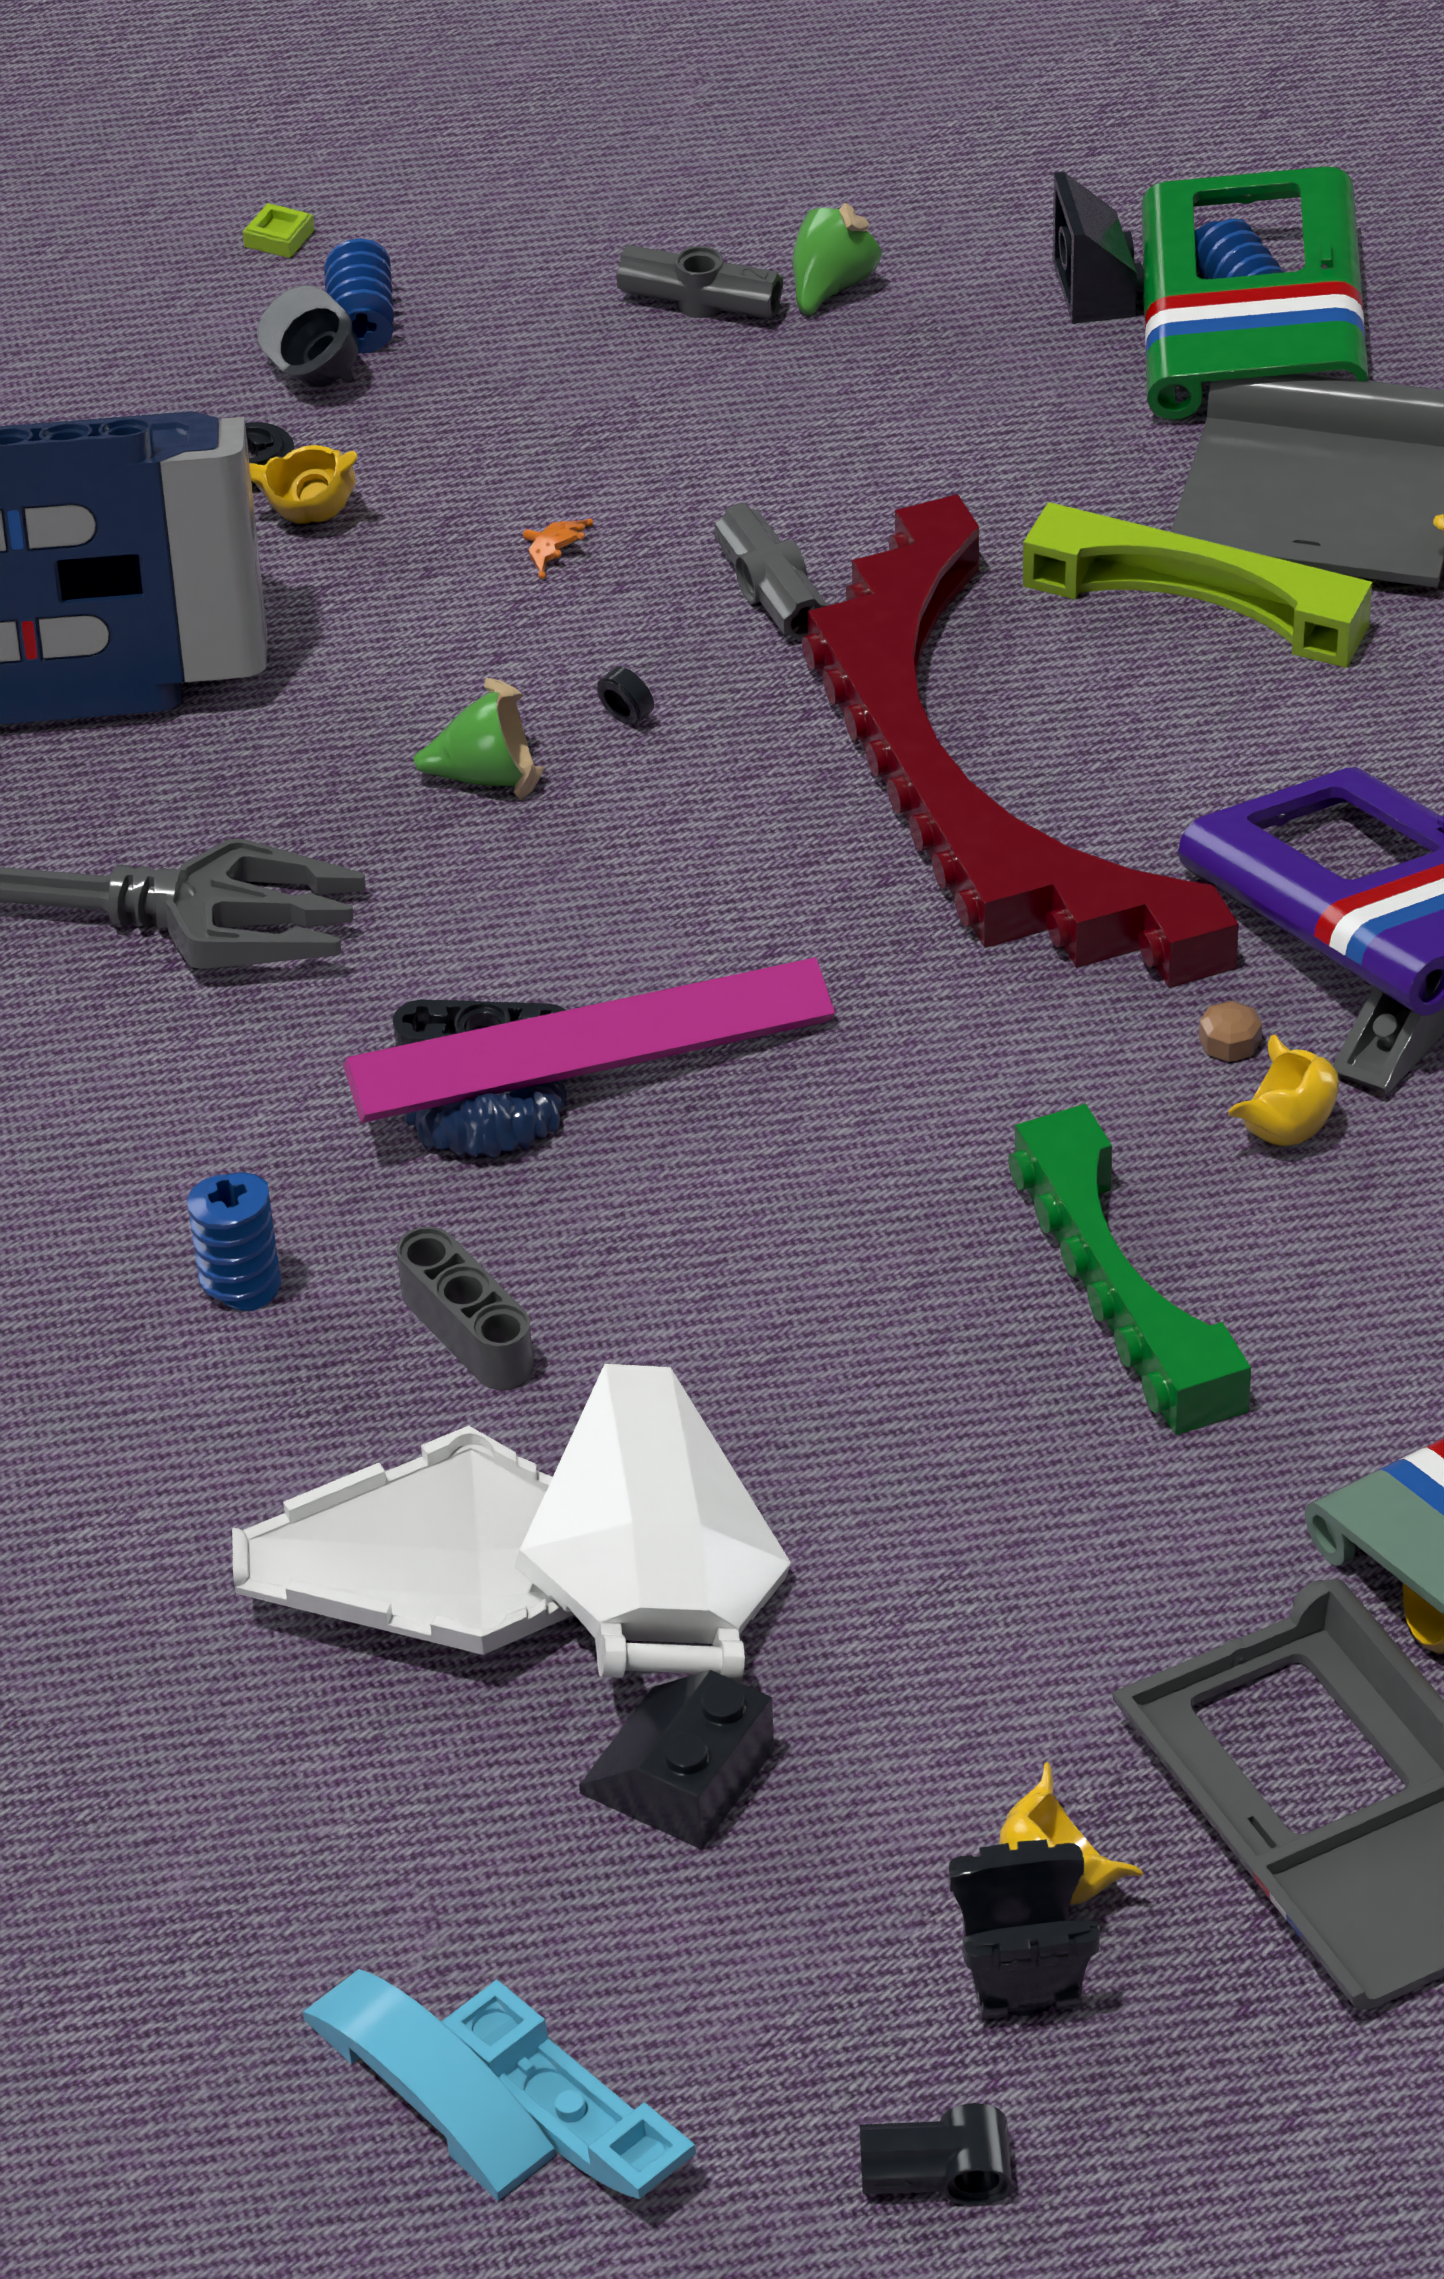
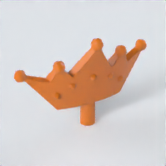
M591 518L579 521L553 522L542 532L529 529L524 530L523 538L534 541L528 551L530 559L539 571L538 577L540 579L546 578V572H544L546 563L554 558L561 557L562 552L559 550L560 548L578 539L583 540L585 538V534L581 531L585 530V526L593 525Z

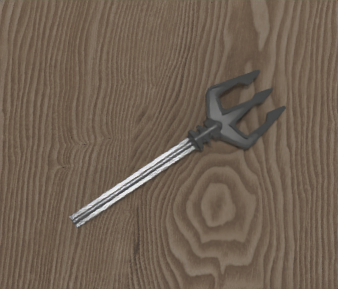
M245 839L226 840L181 865L180 869L159 868L158 870H152L151 867L139 866L131 868V865H116L111 874L101 876L0 867V902L104 910L109 913L112 924L129 925L136 923L137 926L150 927L151 925H157L158 928H167L170 937L188 965L199 969L337 956L341 954V939L339 937L303 927L352 922L354 918L351 905L318 895L357 892L366 889L365 875L361 872ZM245 882L305 884L317 895H290ZM294 923L303 926H296L280 934L230 929L231 927Z

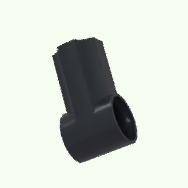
M970 2103L949 2109L941 2116L940 2121L859 2125L863 2194L944 2191L946 2197L955 2203L964 2206H984L996 2203L1010 2193L1012 2179L1008 2123L1005 2113L997 2107L988 2104Z

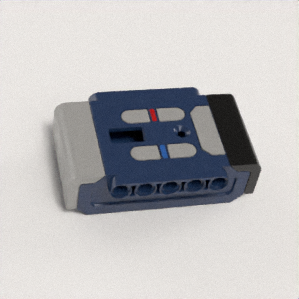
M188 411L0 426V724L165 711L181 704L183 700L182 682L250 677L265 670L267 666V626L245 417L222 418L219 421L217 417Z

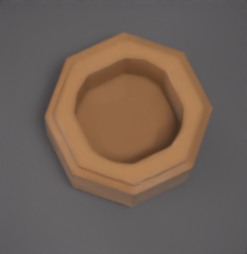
M1235 1001L1211 1005L1200 1019L1199 1040L1207 1055L1227 1062L1252 1057L1262 1040V1022L1253 1007Z

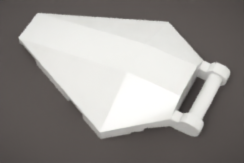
M604 1364L522 1543L515 1567L549 1598H554L564 1611L573 1612L592 1634L596 1641L597 1664L600 1677L622 1678L625 1671L698 1674L713 1670L730 1679L741 1682L744 1673L745 1655L743 1642L740 1641L739 1635L786 1579L791 1562L671 1367ZM626 1640L712 1644V1646L626 1643Z
M470 1426L421 1445L422 1457L386 1472L380 1462L284 1501L285 1513L244 1530L232 1528L233 1577L235 1592L239 1595L482 1655L575 1615L573 1612L564 1611L554 1598H549L515 1567L519 1550L553 1477L537 1471L535 1463L516 1456V1452Z

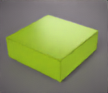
M267 203L242 231L244 247L291 258L315 230L314 217L306 212Z

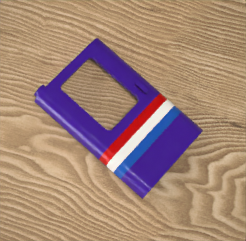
M1349 767L1204 815L1193 821L1186 828L1180 839L1178 849L1179 860L1186 869L1413 1012L1426 1016L1433 1015L1444 1008V816L1437 814L1357 767ZM1348 801L1433 852L1357 879H1344L1263 829L1274 825L1282 826L1289 820ZM1439 969L1441 974L1440 983L1437 989L1425 998L1426 976L1430 972Z

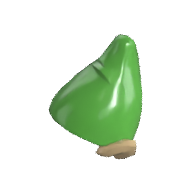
M844 203L840 209L822 207L809 210L799 229L793 251L792 267L795 276L797 305L806 316L813 315L818 307L827 298H830L831 295H836L838 290L865 280L877 269L881 260L882 250L874 237L868 232L870 224L866 218L856 215L854 208L847 203Z
M485 678L484 687L488 693L462 710L438 737L424 749L417 752L414 756V763L418 771L426 774L446 777L470 784L515 786L514 793L522 800L533 791L544 770V767L533 764L516 704L524 695L501 680Z

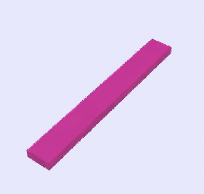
M815 957L346 1057L343 1067L360 1122L365 1123L462 1102L466 1097L475 1099L478 1095L508 1092L825 1023L832 1019L835 1011L817 958Z

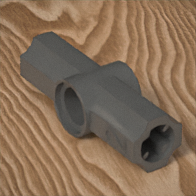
M627 244L620 257L617 271V289H622L626 293L677 302L679 311L693 318L711 317L723 310L774 320L779 311L783 293V275H779L775 271L723 262L721 253L707 246L689 247L677 254Z
M745 502L727 507L721 519L714 523L715 539L735 565L736 577L742 594L750 604L761 602L783 634L795 637L797 642H801L804 636L809 635L808 611L828 605L808 579L806 565L799 547L791 539L781 542L759 510L749 508Z

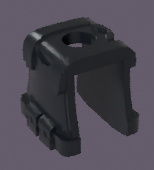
M1047 1839L1017 1842L1016 1850H1010L1009 1843L980 1847V1856L977 1857L967 1855L953 1858L949 1862L948 1883L950 1892L954 1893L963 1914L964 1938L962 1953L964 1963L971 1971L980 2019L1006 2018L1008 2014L1030 2016L1043 2013L1053 2006L1056 2011L1081 2008L1083 2004L1081 1993L1085 1970L1091 1956L1098 1953L1100 1941L1098 1921H1067L1072 1895L1081 1876L1084 1875V1858L1081 1848L1075 1843L1055 1844L1054 1847H1048Z

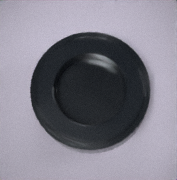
M613 667L597 683V692L601 703L614 718L624 724L637 725L654 709V699L646 684L634 672L625 667Z

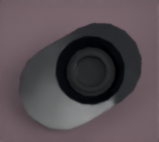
M301 285L285 291L271 302L264 311L258 325V343L263 352L285 374L296 377L313 387H325L340 378L348 383L355 380L350 368L359 354V341L351 328L352 321L348 313L326 291L316 286Z

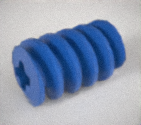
M1231 218L1225 221H1213L1195 230L1196 267L1205 279L1286 272L1280 267L1279 262L1272 257L1269 249L1262 244L1261 239L1253 232L1251 226L1242 219Z
M363 238L347 240L337 245L327 256L324 264L325 291L348 313L352 321L351 328L359 341V354L371 353L381 349L391 339L394 332L392 325L394 314L390 255L382 245L373 240Z
M246 1172L215 1175L202 1180L191 1189L187 1198L200 1287L207 1295L222 1300L225 1305L233 1309L242 1311L257 1310L267 1305L277 1295L281 1286L268 1182L256 1174Z

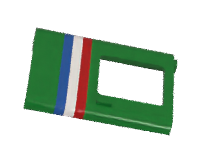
M1315 167L1165 181L1153 185L1146 191L1141 205L1146 386L1148 405L1156 415L1165 419L1175 420L1188 417L1200 406L1202 399L1201 382L1332 370L1352 372L1356 376L1357 382L1369 381L1354 186L1351 177L1345 171L1336 167ZM1301 197L1305 266L1301 270L1217 279H1201L1197 277L1194 207L1232 203L1251 204L1255 201ZM1327 264V269H1322V265ZM1175 384L1186 387L1190 392L1189 397L1182 403L1176 404Z

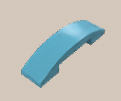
M358 1969L303 2011L304 2021L349 2063L353 2064L361 2058L447 2138L449 2156L497 2201L504 2198L555 2157V2149L543 2131L493 2071L438 2018L387 1981Z
M497 1979L441 2021L503 2082L540 2127L556 2152L577 2168L611 2189L627 2196L641 2199L696 2155L695 2144L645 2102L636 2109L631 2108L551 2041L548 2037L545 2019Z

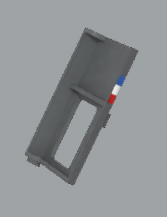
M1342 1580L1313 1581L1302 1588L1296 1595L1289 1618L1244 1637L1232 1639L1218 1648L1112 1692L1113 1701L1357 2009L1369 2010L1381 2006L1444 1977V1699ZM1292 1663H1300L1310 1669L1406 1786V1789L1304 1834L1294 1833L1285 1826L1192 1709V1706Z

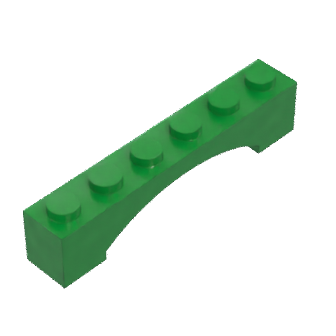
M1085 1103L1016 1124L1015 1152L1010 1153L1008 1156L1012 1179L1019 1190L1027 1189L1033 1199L1035 1213L1042 1230L1046 1234L1053 1232L1059 1242L1062 1259L1070 1276H1079L1085 1285L1089 1305L1095 1318L1099 1322L1106 1320L1114 1333L1115 1346L1122 1363L1126 1367L1134 1366L1142 1380L1143 1393L1150 1409L1154 1413L1161 1412L1175 1436L1248 1413L1251 1366L1224 1323L1220 1322L1209 1325L1173 1305L1139 1275L1115 1242L1104 1218L1099 1200V1194L1111 1190L1112 1144L1087 1104Z

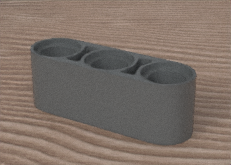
M432 1226L419 1227L403 1235L397 1244V1259L401 1294L406 1306L486 1387L499 1391L512 1390L526 1383L534 1372L530 1318L526 1311L443 1229Z

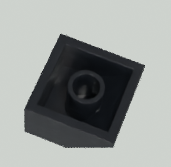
M1054 173L1052 262L1072 324L1136 317V295L1144 294V272L1141 262H1133L1134 244L1131 232L1122 230L1115 209L1067 173Z
M713 1670L652 1687L579 1784L580 1794L702 1850L774 1751L772 1697Z

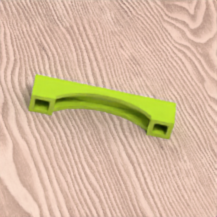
M1051 502L1046 504L1023 541V587L1075 600L1079 593L1104 590L1152 591L1199 599L1241 613L1271 628L1292 644V654L1347 668L1369 628L1373 583L1371 581Z

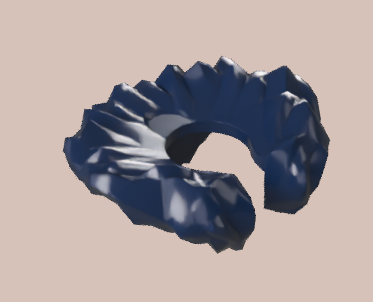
M563 1080L512 1090L509 1095L505 1093L500 1095L490 1093L478 1095L475 1099L466 1097L463 1102L406 1113L404 1120L408 1126L415 1125L419 1140L428 1151L432 1147H436L441 1150L450 1149L459 1158L465 1153H469L475 1158L484 1154L491 1159L499 1157L501 1151L513 1152L517 1146L528 1149L535 1139L547 1136L548 1131L556 1133L560 1122L559 1111L566 1104L567 1093Z

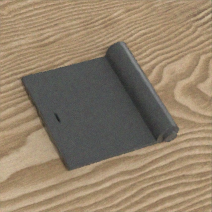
M1312 373L1210 381L1207 419L1171 532L1347 576L1438 588L1444 565V534L1442 530L1436 528L1433 520L1437 515H1444V390L1377 381L1357 382V379Z

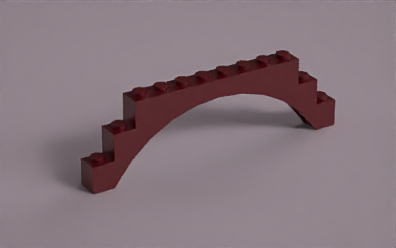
M958 494L895 510V534L889 536V550L852 560V584L846 586L847 601L808 611L809 635L802 638V648L808 667L811 670L818 669L821 674L829 702L832 705L839 704L842 709L851 739L853 741L860 740L863 744L872 774L875 777L882 776L885 781L894 811L897 814L904 813L909 821L911 836L916 848L919 851L926 850L930 856L937 883L942 889L949 888L955 898L957 914L962 925L973 928L984 948L1048 930L1053 944L1056 947L1063 946L1076 968L1140 950L1148 967H1156L1168 988L1236 969L1239 923L1214 885L1130 869L1071 848L1011 815L973 784L940 744L918 695L917 674L920 657L940 615L971 578L979 572V525Z

